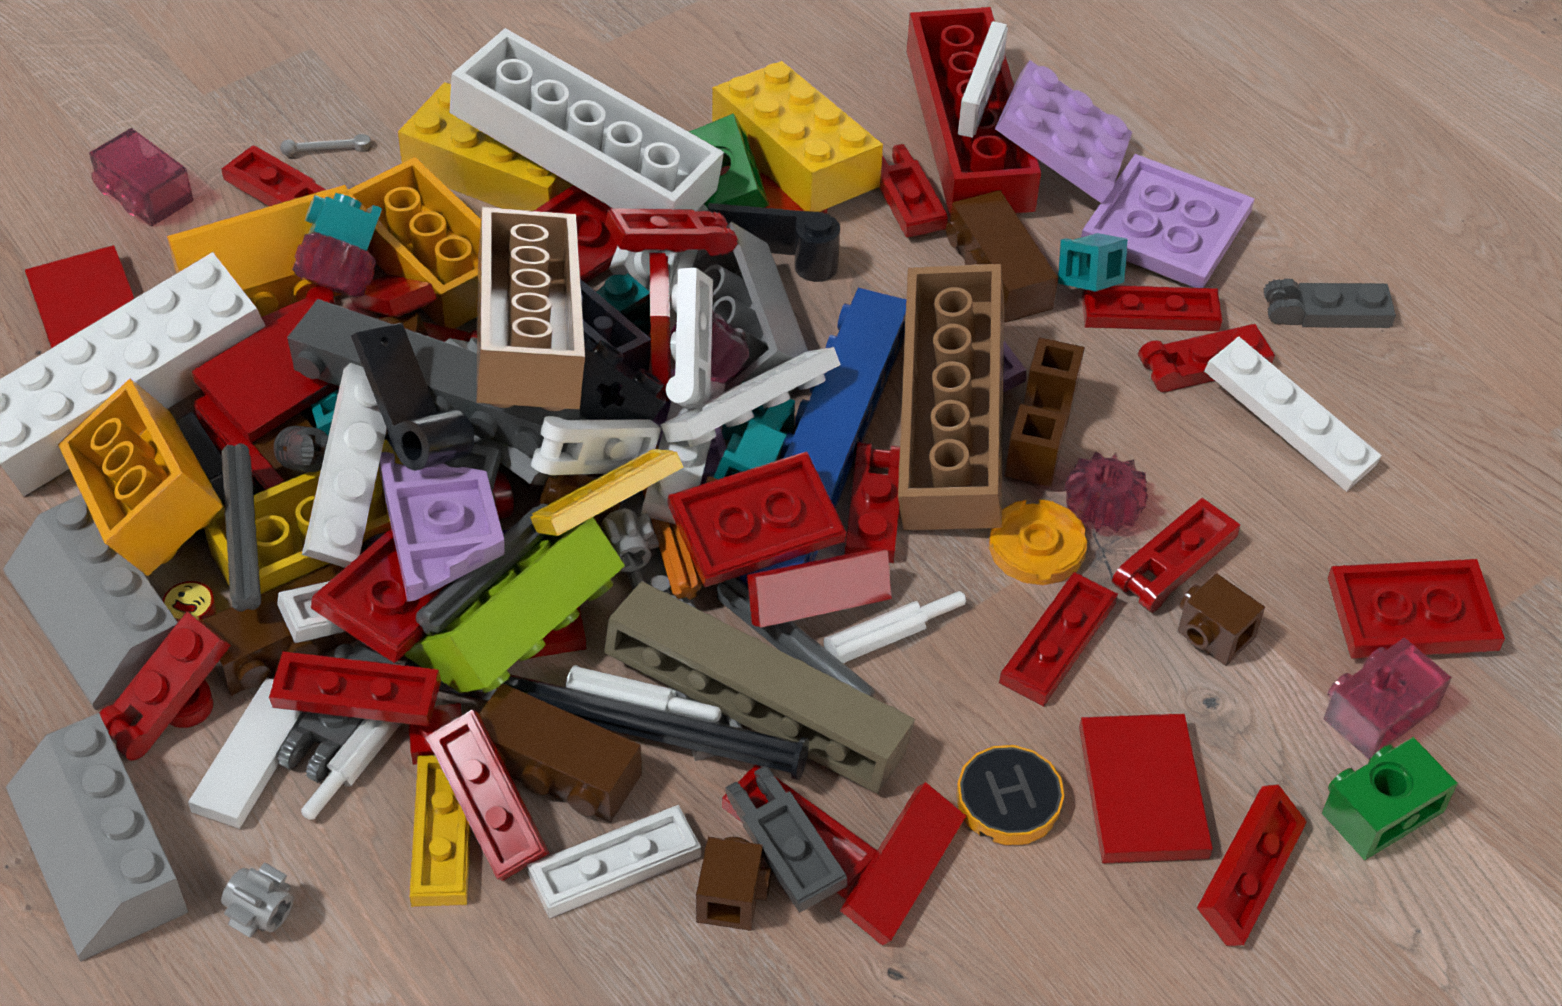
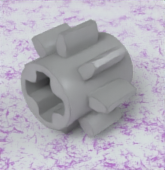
M620 509L611 512L602 520L601 528L625 565L620 571L630 572L642 568L651 558L650 549L659 547V542L647 514L637 517L636 513L632 510Z
M265 862L259 871L253 868L238 870L227 883L221 898L222 904L228 907L224 912V915L230 918L228 925L249 938L254 935L257 928L263 932L266 930L270 933L277 930L288 917L294 902L293 895L288 893L290 885L285 883L287 875Z

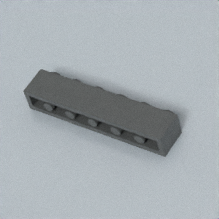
M317 299L287 337L294 370L310 379H319L340 387L343 370L349 363L363 367L351 335L359 331L393 324ZM405 329L437 412L452 409L461 411L471 422L474 428V435L485 440L491 439L516 448L524 454L534 455V451L542 446L544 437L540 431L546 416H556L566 420H581L580 410L578 409L548 411L541 407L514 405L509 408H498L490 404L477 403V353Z

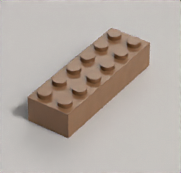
M482 207L478 253L477 403L490 404L498 408H509L516 405L541 407L548 411L580 410L585 347L576 214Z
M1001 264L908 267L898 500L903 530L1002 528L1004 290Z

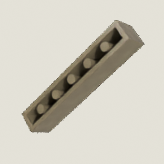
M643 581L636 586L609 617L604 653L701 703L719 707L722 714L759 733L799 742L801 737L808 738L809 751L807 758L877 794L906 753L915 723L914 718Z

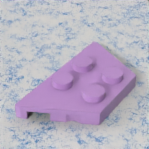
M381 453L379 472L407 602L415 601L504 555V536L486 471L467 467L453 468L444 463L414 471L408 469L405 465L395 463L394 453Z

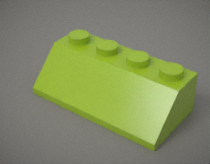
M593 517L559 536L547 534L442 632H437L434 635L426 634L404 655L422 668L438 669L441 681L459 693L482 689L484 693L490 692L510 677L507 669L516 661L529 659L545 646L543 638L549 632L560 630L572 623L580 615L577 608L586 600L592 601L606 593L613 586L611 578L625 565Z

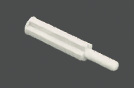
M958 591L921 607L917 601L911 602L825 637L824 648L842 663H845L927 629L926 621L965 605L966 597L964 593Z
M574 665L571 668L566 682L567 688L707 721L717 722L721 717L719 707L676 697V691L670 688L585 669L578 665Z
M364 719L326 765L330 769L329 776L301 809L302 815L309 820L315 819L342 784L348 787L352 786L401 723Z

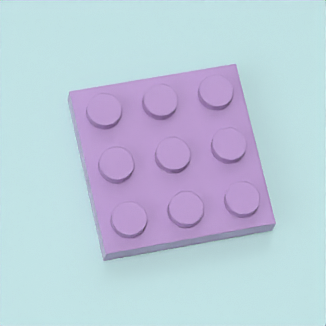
M1031 60L1020 72L995 127V130L1100 203L1112 192L1132 135V131L1127 128L1126 124L1119 117L1106 114L1093 105L1091 99L1086 94L1078 90L1073 91L1059 81L1052 70L1045 66H1038Z
M1135 154L1115 182L1112 192L1099 205L1083 228L1081 237L1100 233L1127 238L1126 261L1194 288H1204L1251 213L1255 198Z

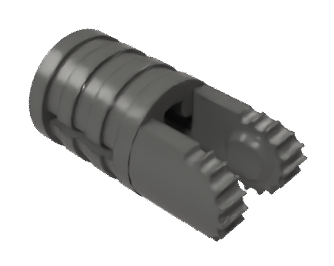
M287 427L275 439V457L287 469L317 472L322 468L329 435L314 427ZM283 446L287 447V451H283Z

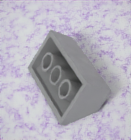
M732 222L726 227L733 230L737 235L738 244L735 249L729 252L728 255L724 254L723 256L722 254L710 256L706 250H700L696 254L692 268H698L713 279L711 380L724 383V392L742 384L743 381L746 382L808 351L768 243Z
M82 494L39 514L3 568L6 577L94 710L115 700L123 693L178 623L145 575L104 543Z
M97 713L47 734L8 783L6 789L81 962L187 914L188 910L177 878L100 714Z

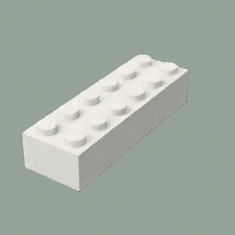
M506 28L452 73L450 114L612 208L693 209L697 211L717 190L724 155L723 151Z
M213 252L0 379V465L23 497L69 469L58 444L128 379L131 378L168 409L200 389L194 382L193 370L265 327L255 305Z

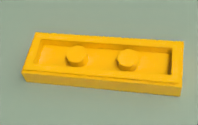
M652 449L532 513L531 521L537 533L559 536L684 467L676 451Z
M435 755L418 756L409 895L411 907L467 905L471 826Z

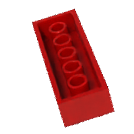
M991 7L910 12L906 52L950 218L953 202L998 190L1002 192L1015 213L1036 212L1041 170L1037 158L995 130L1014 88L1006 56H1004L976 135H973V138L958 135L961 101L992 21L995 22Z

